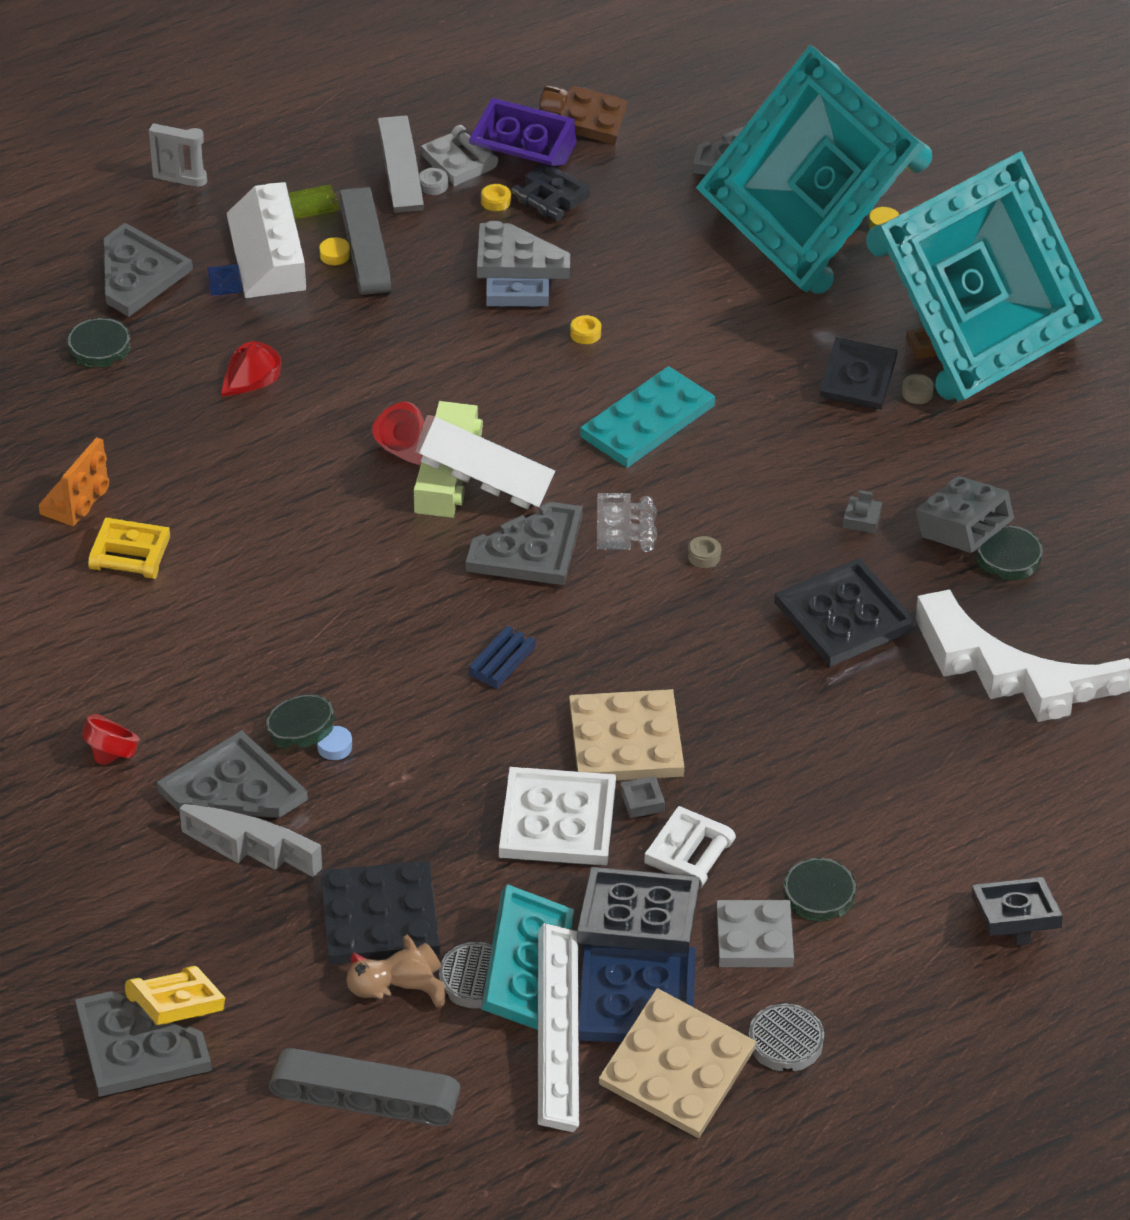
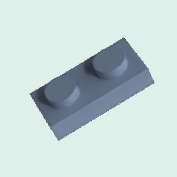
M487 278V306H549V279Z

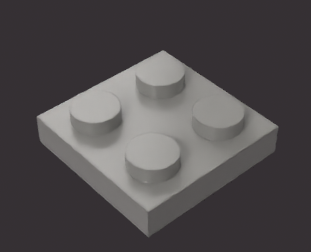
M717 900L719 967H793L794 951L790 900Z

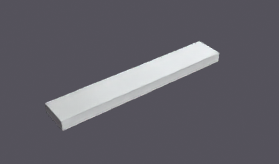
M543 923L538 930V1125L574 1132L579 1126L577 931Z

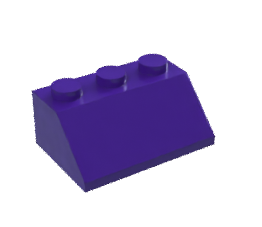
M491 98L469 139V144L551 166L566 164L576 145L575 123L572 118Z

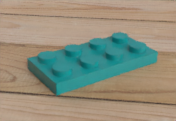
M668 366L580 427V437L628 468L714 407L715 396Z
M508 884L505 886L500 896L481 1006L482 1010L538 1030V930L543 923L571 930L574 909Z

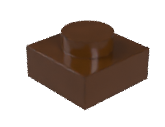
M924 327L907 330L906 341L915 359L937 356Z

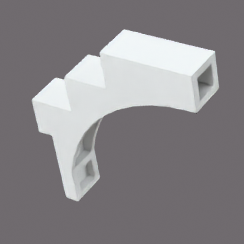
M950 589L918 596L915 619L943 677L976 670L990 699L1012 696L1023 692L1038 722L1059 719L1070 715L1073 703L1087 702L1092 699L1130 692L1129 658L1099 665L1071 664L1043 659L1008 646L981 629L959 606Z

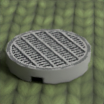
M468 942L454 947L444 956L441 968L439 969V980L444 983L445 993L449 995V999L455 1004L467 1008H481L492 948L491 944Z
M783 1003L771 1005L758 1012L751 1021L748 1037L756 1041V1048L752 1054L761 1064L772 1070L783 1071V1068H793V1071H798L815 1063L821 1055L824 1030L820 1020L811 1011L799 1005Z

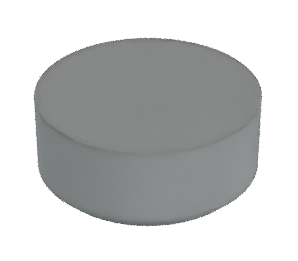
M428 168L420 172L421 191L424 194L439 195L447 190L448 175L445 171L438 168Z

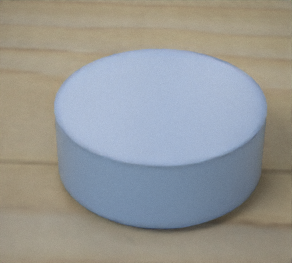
M329 726L322 729L317 735V750L319 754L328 760L345 758L352 751L351 733L341 726Z

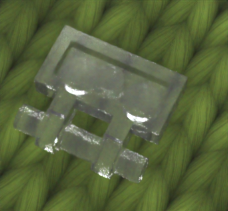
M597 493V549H631V540H638L641 543L642 551H652L654 549V542L657 540V529L654 526V521L657 518V509L653 505V499L649 496H644L640 499V503H631L630 493ZM631 519H638L640 524H631Z

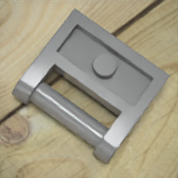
M153 123L149 129L153 178L197 187L205 185L207 183V173L203 169L201 144L204 142L203 131L198 128L184 130ZM183 145H188L190 148L191 170L185 169Z
M458 125L450 134L421 146V156L434 168L445 171L448 175V181L453 186L494 169L498 164V157L491 151H486L483 147L469 144L470 131L463 125ZM463 145V146H464L466 149H468L478 160L472 161V160H471L459 147H457V146Z

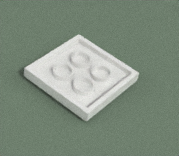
M510 767L499 844V858L607 866L616 775Z

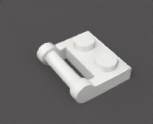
M678 806L645 853V864L672 875L700 877L699 889H701L708 879L707 873L724 848L731 846L736 836L734 831L728 826ZM705 836L712 838L711 843L696 865L688 863L687 861Z

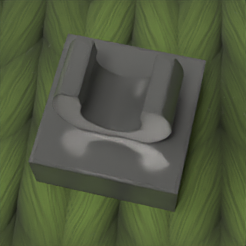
M859 490L858 497L850 496L842 528L875 534L882 510V502L872 500L873 492Z

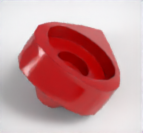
M257 341L244 343L237 348L229 361L223 381L222 397L257 390L275 382L281 372L282 360L278 352L271 346Z
M407 401L396 403L385 409L377 417L372 427L373 436L385 450L408 462L421 466L423 455L415 452L424 425L421 411L413 403Z
M99 714L88 716L82 728V738L92 747L94 759L97 763L108 765L119 757H134L139 737L130 730Z

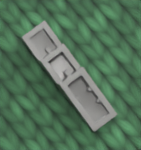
M408 116L378 118L384 167L387 174L389 193L391 194L393 213L422 211L424 204Z
M183 804L179 808L183 833L237 863L246 855H249L274 870H277L284 862H287L314 877L322 869L321 845L289 829L256 817L218 808Z

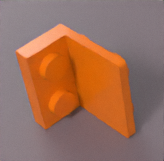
M96 437L66 471L61 480L39 504L41 515L74 527L82 516L88 514L94 502L106 493L109 487V478L107 477L106 468L107 456L102 439Z

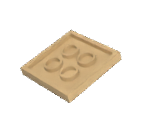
M673 689L569 695L577 772L615 774L616 781L656 776V778L684 777V761Z
M657 988L599 1077V1084L699 1139L756 1048V1041Z

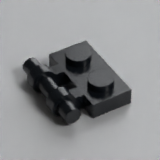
M543 163L525 175V188L515 185L511 190V195L518 198L520 204L526 207L532 206L538 210L541 216L547 219L553 218L556 221H560L564 215V211L558 207L562 206L570 211L590 197L589 186L559 169ZM539 195L545 196L546 199L540 198Z

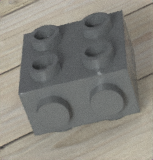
M961 476L952 479L945 487L929 497L926 502L916 509L919 528L923 538L970 553L978 549L1014 519L1009 491Z

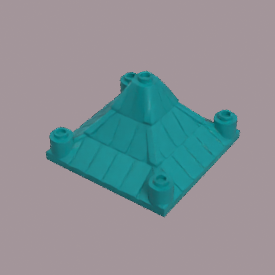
M809 45L696 189L800 289L805 292L811 291L814 294H822L831 287L834 279L832 269L827 266L829 260L835 256L846 239L852 235L863 218L869 214L880 197L886 193L897 176L905 168L912 173H920L929 166L932 160V150L928 145L913 136L848 78L837 64L825 57L815 47Z
M1022 151L989 165L985 170L885 223L871 228L866 236V243L870 252L877 257L889 255L896 266L898 275L908 291L911 302L919 314L939 360L943 364L944 370L937 375L935 386L939 395L945 400H965L1102 322L1101 316Z

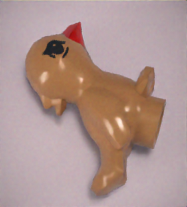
M407 934L403 937L404 949L398 951L387 960H369L353 952L351 967L347 972L346 981L348 988L356 996L382 999L383 995H391L388 987L394 985L405 989L422 990L430 995L436 1007L442 1008L444 1005L445 985L433 975L434 972L441 968V964L428 944L424 943L416 948L414 941Z

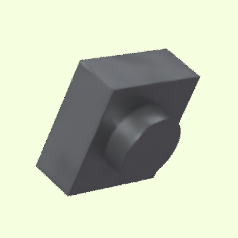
M656 776L621 782V794L630 818L665 812V801Z

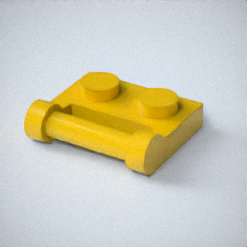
M105 518L89 555V569L100 571L102 568L140 573L145 578L156 579L160 561L170 539V528ZM107 551L113 553L145 557L146 561L112 555H105V553Z
M197 966L183 968L180 973L142 980L141 978L129 979L125 983V992L129 1001H136L156 1025L204 1016L209 1013L223 1011L225 997Z

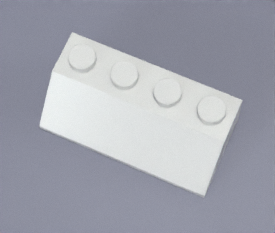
M286 183L254 186L227 212V220L245 298L304 291L306 290L305 262Z
M427 415L415 451L423 455L421 462L436 469H439L441 464L453 469L450 475L468 483L471 477L483 482L481 489L496 496H499L501 491L512 495L510 502L525 509H529L531 504L537 507L540 506L555 473L554 470L431 415Z

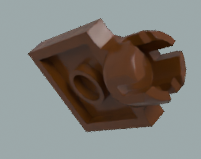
M547 85L541 94L539 110L574 119L576 135L615 145L628 100L573 85L569 91Z

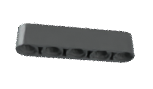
M362 187L340 190L341 212L347 240L350 244V253L359 294L391 292L390 271L371 188Z
M294 1048L282 1049L279 1052L268 1085L274 1095L286 1100L433 1126H446L451 1123L461 1089L460 1084L454 1078L443 1074Z

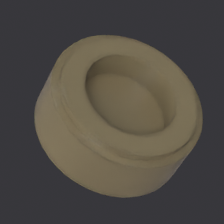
M914 374L903 380L901 393L906 401L914 404H923L932 399L934 383L929 377Z
M701 536L690 541L688 545V560L690 563L700 568H710L719 563L721 559V545L716 539Z

